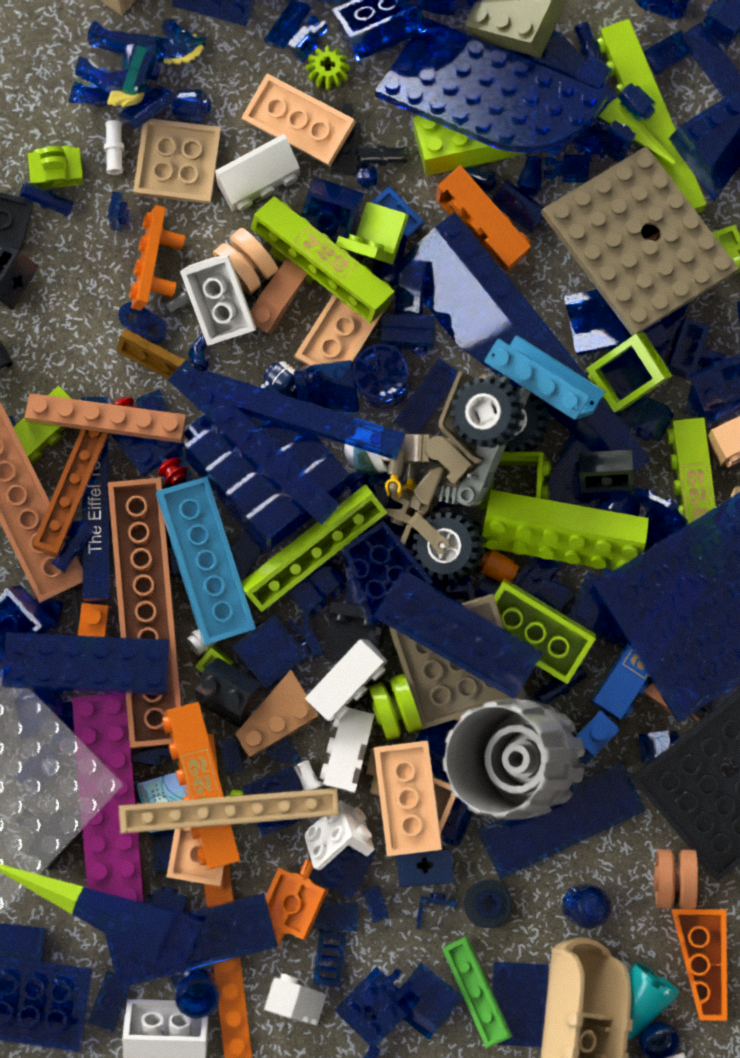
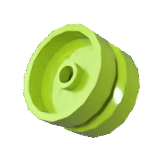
M404 674L390 678L389 683L393 693L391 696H389L386 686L381 681L368 686L373 701L371 705L377 723L381 726L387 742L400 737L401 730L398 723L400 719H402L405 730L410 734L423 729Z

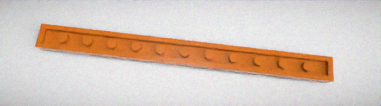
M214 733L207 734L219 777ZM227 864L224 865L220 887L204 884L224 1058H252L230 865Z

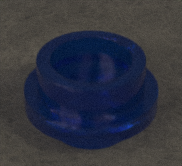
M361 164L357 170V182L364 190L377 185L378 173L373 165Z

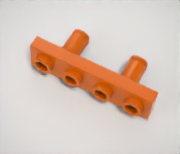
M155 205L150 213L146 212L143 220V227L146 228L145 235L141 237L138 245V251H141V256L136 261L134 267V274L137 275L136 283L132 284L129 292V298L132 299L131 308L139 311L148 303L150 292L172 298L176 289V282L155 277L154 268L159 244L181 250L184 245L185 235L164 229L162 225L166 207Z

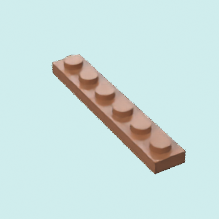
M32 393L29 394L24 416L26 422L182 443L187 421V417L184 414Z

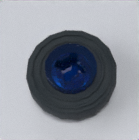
M482 880L475 883L467 891L464 898V910L468 919L474 925L481 928H495L502 925L509 918L512 911V898L509 890L502 883L494 880Z

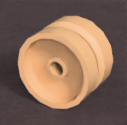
M239 228L230 236L232 246L222 243L213 251L214 257L230 256L241 289L248 295H252L261 287L258 276L269 280L276 274L278 267L264 247L248 231Z

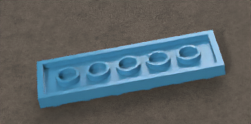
M208 477L156 491V497L203 645L255 630L254 621Z

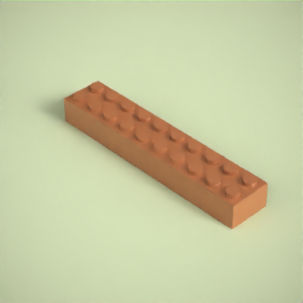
M161 477L108 482L129 740L132 751L169 747L172 739L170 733H165L162 717H166V710L182 706L167 528L155 493L163 489Z

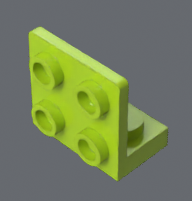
M367 202L356 236L350 234L349 239L338 236L336 245L354 253L393 265L409 215Z

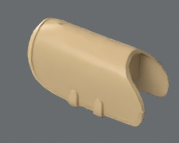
M581 937L558 943L551 949L541 1058H628L629 1053L626 1052L628 1032L632 1031L633 1020L630 1019L631 981L625 964L613 957L608 948L592 939Z

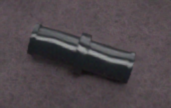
M378 145L377 148H357L355 150L357 165L378 164L379 166H385L387 163H407L409 160V151L405 146L387 148L385 145Z

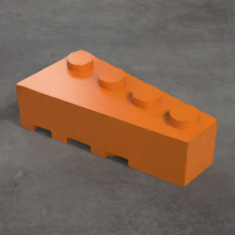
M461 165L437 186L436 201L506 273L529 254L531 245L528 237L523 232H518L512 225L511 220L498 209Z

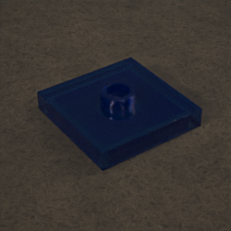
M156 85L144 94L143 100L140 103L126 107L118 113V117L126 125L137 129L177 100V97L173 91Z

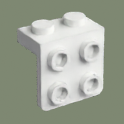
M340 800L338 802V816L321 817L314 825L308 828L305 833V840L315 869L321 870L348 845L366 856L375 850L371 840L372 834L368 830L365 821L366 816L358 807L353 808Z

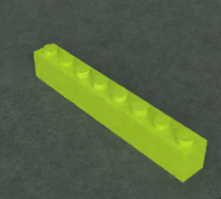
M626 19L601 28L598 36L599 39H596V43L600 53H605L607 57L606 68L610 77L615 76L618 84L615 85L620 100H625L629 110L675 160L676 165L672 166L651 152L697 213L704 211L707 205L630 20Z

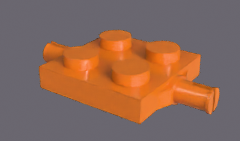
M305 859L300 873H292L278 867L259 910L257 918L269 923L275 929L268 943L270 946L279 949L284 934H292L300 939L307 940L327 895V889L315 884L309 878L314 867L312 861Z

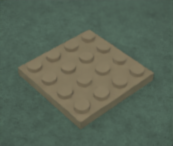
M493 594L390 626L389 629L423 729L460 718L469 709L484 707V704L487 702L526 697V692Z

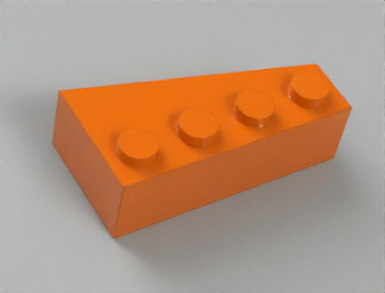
M671 909L699 1020L727 1021L726 910Z

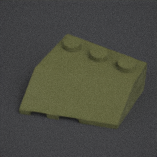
M480 0L474 4L465 27L473 39L541 58L568 0Z

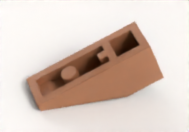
M288 258L250 310L255 326L270 335L279 324L308 276L306 272Z

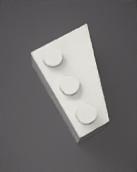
M281 974L280 979L274 977L264 1010L317 1026L327 994L297 985V978Z

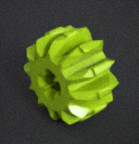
M328 45L325 46V52H322L319 48L315 49L316 56L309 55L308 61L310 64L306 65V71L310 73L308 75L309 81H316L317 88H320L325 83L327 91L330 90L331 83L339 88L340 80L346 81L348 78L346 72L350 71V65L346 63L347 56H339V48L330 52V46ZM326 64H330L331 71H325Z

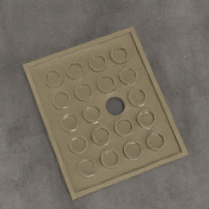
M647 146L544 207L541 211L542 216L632 336L636 333H641L735 274L739 269ZM645 225L657 227L660 231V239L657 241L645 240L641 235L642 227Z

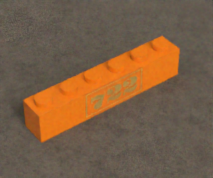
M199 702L166 710V717H162V723L165 733H170L172 743L169 744V750L172 760L177 759L179 770H176L179 786L184 785L186 796L182 797V799L195 800L224 797ZM231 825L190 828L192 838L198 839L200 849L196 850L200 866L205 865L206 870L240 861Z

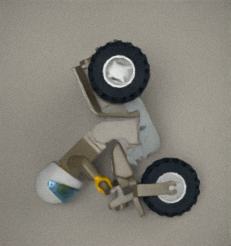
M460 371L458 372L439 419V428L448 438L424 434H387L381 429L362 427L351 432L345 441V457L358 474L381 475L383 472H388L391 475L390 479L385 483L387 495H391V498L403 504L402 509L386 508L388 512L386 515L391 516L390 522L404 527L405 523H407L400 544L412 546L413 550L417 551L418 554L414 556L415 560L421 562L419 567L423 571H428V575L431 577H438V579L443 580L465 578L468 576V573H473L476 570V564H481L483 559L479 558L480 554H485V548L481 547V543L485 542L484 536L479 535L482 530L479 526L474 525L475 521L471 518H466L465 515L449 512L436 513V516H432L433 507H436L439 501L452 504L461 503L471 507L481 505L503 452L516 453L535 450L538 448L536 444L538 442L543 443L545 440L543 437L544 433L549 432L550 428L546 427L547 422H550V416L546 414L549 410L546 405H543V399L523 386L521 388L511 386V379L503 375L500 380H496L484 374L479 378ZM405 463L404 477L407 478V484L401 488L398 476H401L402 466ZM419 463H442L444 467L430 469L418 484L415 483Z

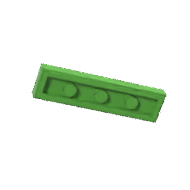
M465 936L443 947L442 950L486 1049L512 1038L513 1036L469 938Z

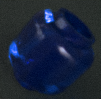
M183 88L178 91L177 95H173L171 110L180 122L201 123L205 119L206 114L211 112V100L207 99L205 92L201 89Z

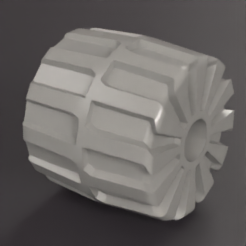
M503 699L487 702L484 704V707L469 709L460 717L461 720L457 726L449 731L446 738L445 758H443V769L447 772L451 784L449 788L456 798L462 799L468 805V809L478 815L494 816L497 819L518 820L552 812L550 807L566 803L574 795L569 790L572 783H579L583 778L585 767L578 765V757L584 756L585 753L582 738L573 737L572 732L575 731L574 723L565 714L557 713L548 704L526 699ZM521 754H522V756H523V763H522V764H521V762H520V755H521Z

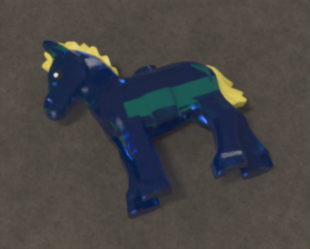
M172 19L163 21L162 31L165 38L147 34L110 31L105 29L100 22L92 20L88 30L87 41H89V45L122 55V68L118 72L106 73L95 68L87 58L79 56L75 75L81 76V79L93 83L98 88L86 87L82 83L74 82L69 102L89 103L100 107L121 105L123 108L138 104L147 96L152 80L157 82L161 66H158L159 64L173 63L180 65L181 62L190 63V60H195V57L200 56L201 51L205 47L204 41L206 37H197L196 34H191Z

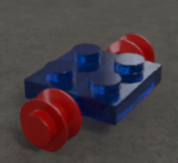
M123 397L117 400L114 405L132 407L134 399ZM154 404L147 408L148 410L159 411ZM119 434L112 435L144 478L160 466L158 475L161 477L167 476L165 480L166 485L173 484L176 486L185 480L187 467H179L180 458H170L186 446L183 441L182 443Z

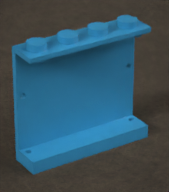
M518 335L515 336L510 345L498 338L484 360L485 363L574 420L592 415L606 393L605 390Z

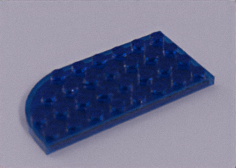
M427 17L375 89V97L488 146L516 153L546 151L572 141L592 124L608 100V93Z

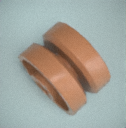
M657 849L653 872L656 908L671 909L674 905L675 892H677V901L681 909H696L698 888L696 850H681L678 854L677 866H675V857L671 849Z

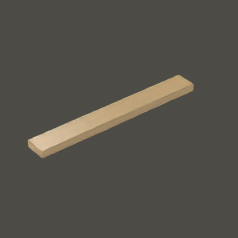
M337 788L118 806L120 834L339 815Z

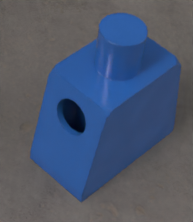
M602 710L575 736L582 738L586 752L584 756L578 758L585 765L620 730V727Z

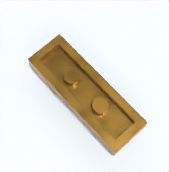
M127 329L120 335L116 352L179 386L186 387L194 365Z

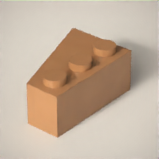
M292 670L286 674L235 734L250 760L319 719L315 708L305 699L307 695Z

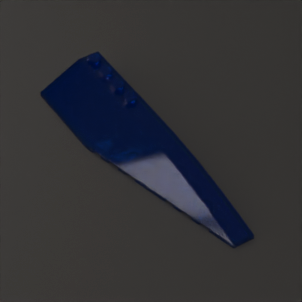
M456 212L434 227L395 265V268L458 347L476 358L478 362L497 374L499 378L504 374L485 363L484 360L498 338L510 345L515 336L518 335L591 382ZM511 379V386L517 388L522 387L520 384L516 383ZM604 397L592 415L574 420L543 400V405L548 407L549 411L546 412L548 415L554 417L561 425L575 433L597 451L632 450L634 472L651 460L618 415L613 412Z

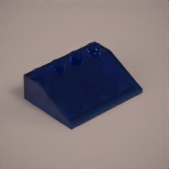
M0 956V1042L81 1054L93 969Z

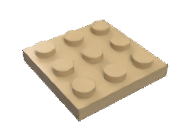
M144 118L133 190L134 195L211 204L221 127Z

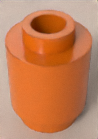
M491 550L490 553L485 551V554L481 557L483 559L481 564H478V566L482 567L480 573L502 583L504 578L512 582L519 569V565L514 563L515 560L496 550Z

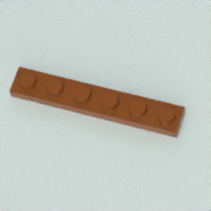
M80 430L32 544L34 549L56 557L59 556L110 433Z

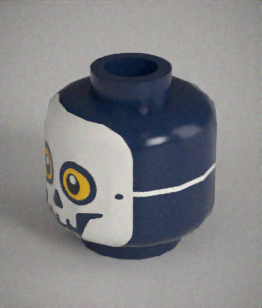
M274 362L265 370L263 375L264 387L279 400H288L299 395L302 390V375L287 362Z

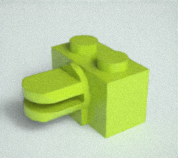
M70 145L62 147L49 146L36 149L33 153H27L30 183L33 190L84 185L80 148Z

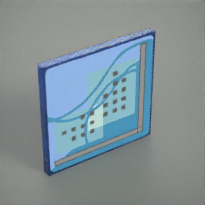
M176 771L135 783L141 804L183 801L182 797L186 796L184 785L179 786ZM165 830L149 831V835L162 832Z

